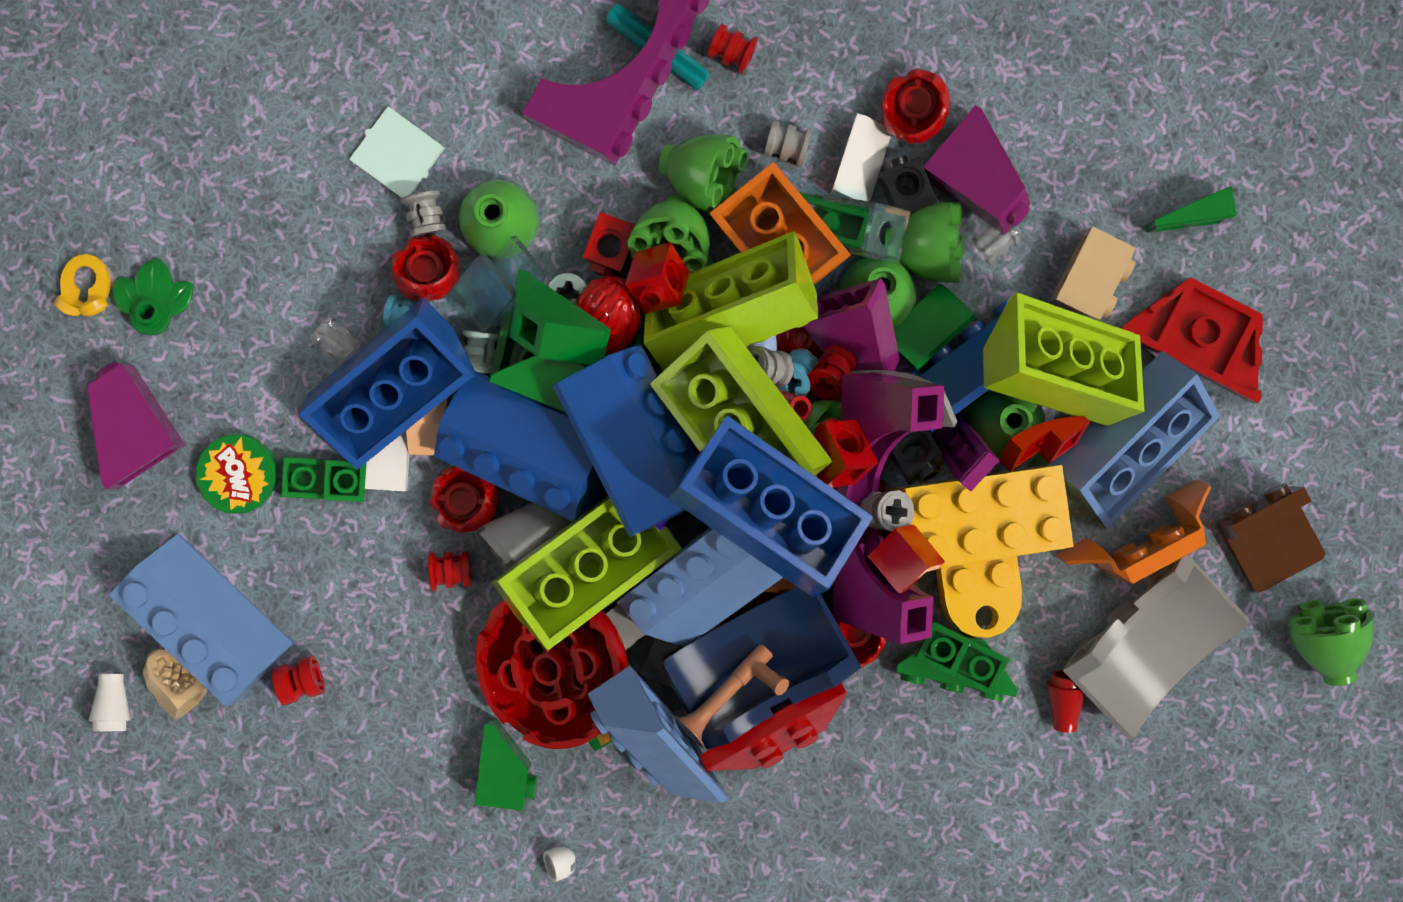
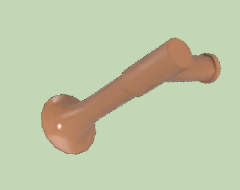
M759 644L731 673L732 675L698 709L682 717L672 715V718L695 743L703 747L701 739L706 724L754 676L771 688L776 695H782L789 687V680L781 677L765 665L773 655L764 645Z

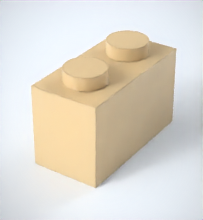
M1093 226L1085 230L1049 303L1098 321L1102 317L1107 319L1118 299L1113 294L1119 282L1125 283L1135 267L1136 261L1131 258L1136 248Z

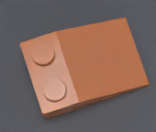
M774 162L709 213L718 229L738 253L794 231L798 237L814 285L851 256Z

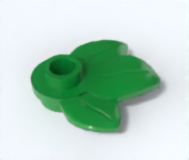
M154 258L143 264L136 273L135 279L118 277L113 285V298L117 308L129 315L130 323L137 332L147 336L163 333L169 327L171 317L184 312L191 303L193 296V284L190 282L173 283L169 268L160 258ZM154 309V315L151 318L143 319L148 310Z

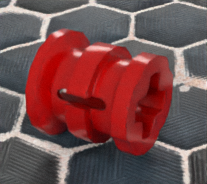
M721 23L710 44L707 57L711 59L718 57L722 59V64L728 67L733 64L738 67V74L743 75L754 55L758 38L754 36L752 39L747 40L743 38L744 33L737 30L732 33L728 31V26Z
M827 346L822 352L820 359L816 362L814 369L807 374L810 381V391L823 400L841 399L842 375L851 374L855 369L857 361L854 355L842 346Z
M429 551L428 578L432 592L437 590L438 585H446V588H455V584L463 583L464 586H471L469 551L462 552L461 555L453 556V552H444L443 557H436L433 551Z

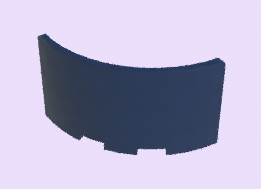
M794 587L722 624L661 662V668L687 715L698 709L732 675L731 673L759 644L764 645L773 655L765 665L781 677L789 680V687L782 695H776L771 688L755 676L745 686H742L706 724L701 740L707 750L731 743L748 730L772 717L771 709L773 710L790 700L794 705L820 692L834 688L861 668L821 594L813 598L800 588Z

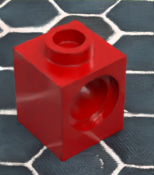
M599 212L583 255L585 262L591 263L589 271L604 277L613 276L614 272L620 275L624 274L631 255L627 244L628 238L635 224ZM607 238H615L621 243L619 254L613 258H605L599 253L600 244Z
M668 242L635 252L625 286L644 314H649L681 305L690 271L672 243Z
M832 418L820 423L815 428L816 432L813 436L832 460L828 466L817 474V477L831 488L855 485L878 464L857 419L839 421L837 418Z

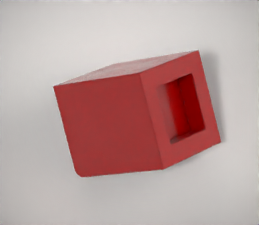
M915 524L895 528L868 555L897 593L906 592L926 572L939 569L945 563L944 559Z

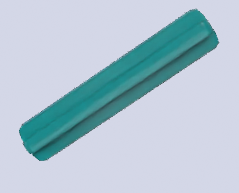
M615 4L607 14L606 22L608 25L640 49H643L653 31L650 26L620 4ZM678 49L671 62V72L695 90L701 89L710 76L709 71Z

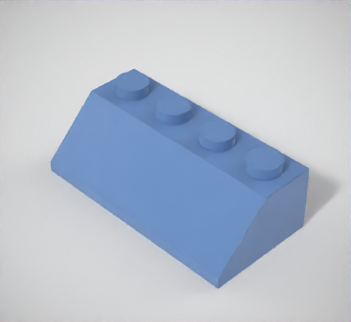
M1164 351L1142 369L1143 413L1109 426L1090 421L1079 442L1048 464V466L1062 465L1065 488L1106 529L1220 417L1198 374Z
M708 527L683 546L681 551L630 588L617 603L643 634L685 647L783 577L726 537Z
M180 534L175 535L136 565L109 594L126 613L226 707L239 702L294 644L288 636Z
M631 666L588 693L595 708L590 715L602 734L608 732L617 749L621 753L626 751L634 766L638 770L643 768L647 778L654 786L661 784L673 796L723 803L728 800L715 773L705 769L699 757L703 753L700 746L676 724L672 718L674 714Z

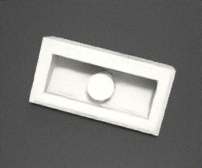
M856 114L830 194L869 206L892 135L886 131L884 124L865 115Z

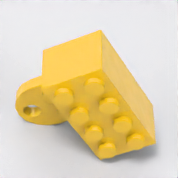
M1062 465L1035 466L1014 469L1011 472L1007 470L988 473L971 492L960 484L957 478L885 489L886 492L899 490L911 498L914 505V516L910 525L915 524L945 561L939 569H936L940 603L945 618L956 630L972 637H993L1005 632L1015 622L1022 604V587L1017 556L1074 547ZM988 606L993 614L992 621L987 627L980 628L975 620L976 613L981 607Z

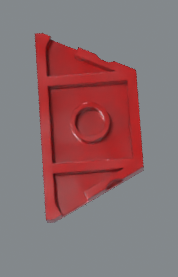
M1190 277L1119 327L1140 335L1141 346L1157 354L1164 351L1199 376L1253 404L1260 402L1262 390H1258L1259 366H1262V348L1260 347L1259 339L1263 334V314Z
M842 683L834 688L820 692L794 705L792 703L748 730L731 743L711 748L699 755L707 771L756 769L760 766L762 768L771 767L784 758L783 753L796 746L799 749L805 748L817 741L819 738L818 734L826 730L846 697L847 692Z

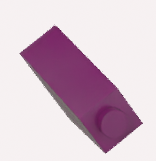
M975 105L924 165V169L929 182L956 202H961L963 207L1005 235L1012 225L1017 226L1024 220L1029 211L1030 201L1023 182L983 110Z
M881 278L817 297L818 319L809 322L803 327L822 352L830 345L842 346L856 358L857 365L853 371L895 370L900 358L886 286Z
M113 362L101 368L96 373L98 378L87 385L101 483L105 489L121 488L185 446V443L135 366Z

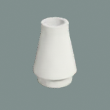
M99 674L98 685L88 722H92V732L126 731V722L131 721L124 687V674Z

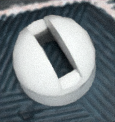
M564 846L554 847L543 853L547 873L553 882L565 879L574 872L576 858L574 852Z

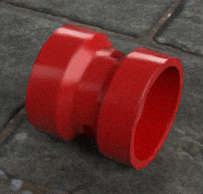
M313 655L300 659L293 666L283 664L272 668L271 676L274 691L283 706L297 702L304 695L314 697L325 693V682L321 669Z

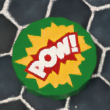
M226 435L212 441L201 453L196 466V483L202 497L213 508L228 514L249 513L262 507L272 496L273 491H275L278 483V464L272 451L259 440L248 435Z

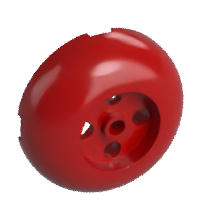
M501 601L489 613L491 616L484 630L478 635L475 650L478 682L492 712L503 725L508 722L513 728L523 734V740L539 747L569 749L594 739L601 732L591 718L590 713L595 708L588 693L628 667L626 649L614 623L601 610L568 635L574 643L572 646L565 637L550 650L546 651L544 649L542 653H539L534 649L535 637L518 620L505 601Z

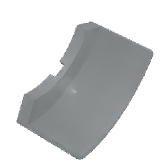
M1189 555L1165 566L1145 581L1149 584L1147 589L1132 604L1125 599L1103 619L1109 626L1094 638H1086L1063 669L1068 677L1127 739H1132L1137 735L1154 708L1194 666L1225 641L1245 629L1249 624V618Z

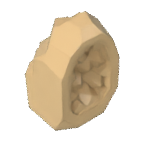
M156 649L148 654L143 669L147 689L154 695L158 705L174 720L184 716L203 699L208 689L167 650Z

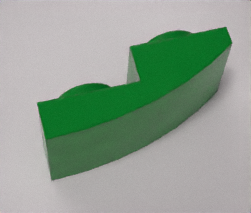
M284 457L281 497L364 502L366 463L356 470L348 461Z
M936 622L932 625L931 638L925 639L916 657L917 660L951 677H955L990 696L993 695L1010 661V658Z

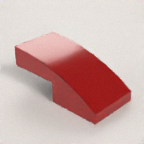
M1072 416L1032 426L1009 440L999 462L1011 472L1036 453H1039L1050 464L1079 442L1090 421L1085 416Z

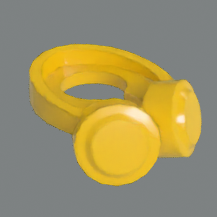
M83 254L73 257L66 264L60 278L61 294L54 301V305L61 312L72 316L82 314L83 317H91L106 309L109 305L106 299L111 288V278L108 268L103 261L95 256ZM87 266L94 270L96 281L88 289L87 301L83 303L80 300V288L76 285L74 277L78 269Z

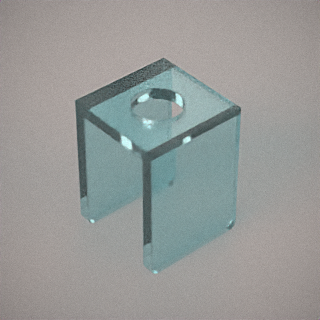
M824 195V201L869 210L862 248L845 247L851 255L900 263L903 238L907 229L910 211L875 202ZM888 221L891 225V237L885 245H882L879 233L882 225Z
M513 236L508 239L491 261L485 254L478 256L452 287L450 293L480 330L484 332L503 320L505 311L511 310L512 301L516 295L514 288L517 271L524 269L541 282L547 278V273L518 237Z

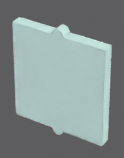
M388 106L372 129L365 130L366 137L349 160L402 198L412 194L423 178H429V169L445 147Z

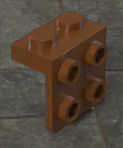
M1287 483L1275 486L1264 493L1265 498L1254 504L1248 502L1228 512V518L1217 523L1252 590L1263 592L1324 558L1325 551L1301 508L1312 502L1305 487L1288 486Z

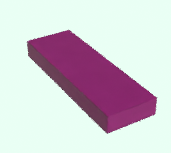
M958 412L955 414L957 419L955 427L936 429L931 437L942 451L944 462L957 480L971 492L1000 460L967 419Z

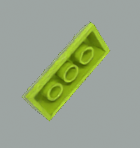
M792 231L690 273L681 305L645 314L644 344L663 371L708 330L730 326L747 347L754 343L764 342L772 336L790 329L803 327L809 322L818 319L817 292L795 232Z
M1020 293L1011 295L983 348L985 389L1070 415L1085 416L1090 421L1106 426L1144 412L1140 335Z
M730 326L705 332L650 383L700 452L724 418L728 416L814 476L832 462L831 458Z
M607 496L574 522H571L492 580L491 583L518 620L548 651L681 551L682 548L666 526L661 531L654 526L629 537L609 496Z

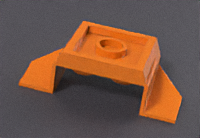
M1194 480L1164 496L1179 525L1172 528L1170 524H1166L1148 533L1150 540L1136 547L1135 543L1120 547L1112 553L1115 559H1112L1102 547L1089 538H1085L1074 544V547L1066 548L1055 555L1067 565L1097 564L1098 568L1105 571L1112 578L1133 584L1206 545L1204 527L1199 515L1211 487L1203 481Z

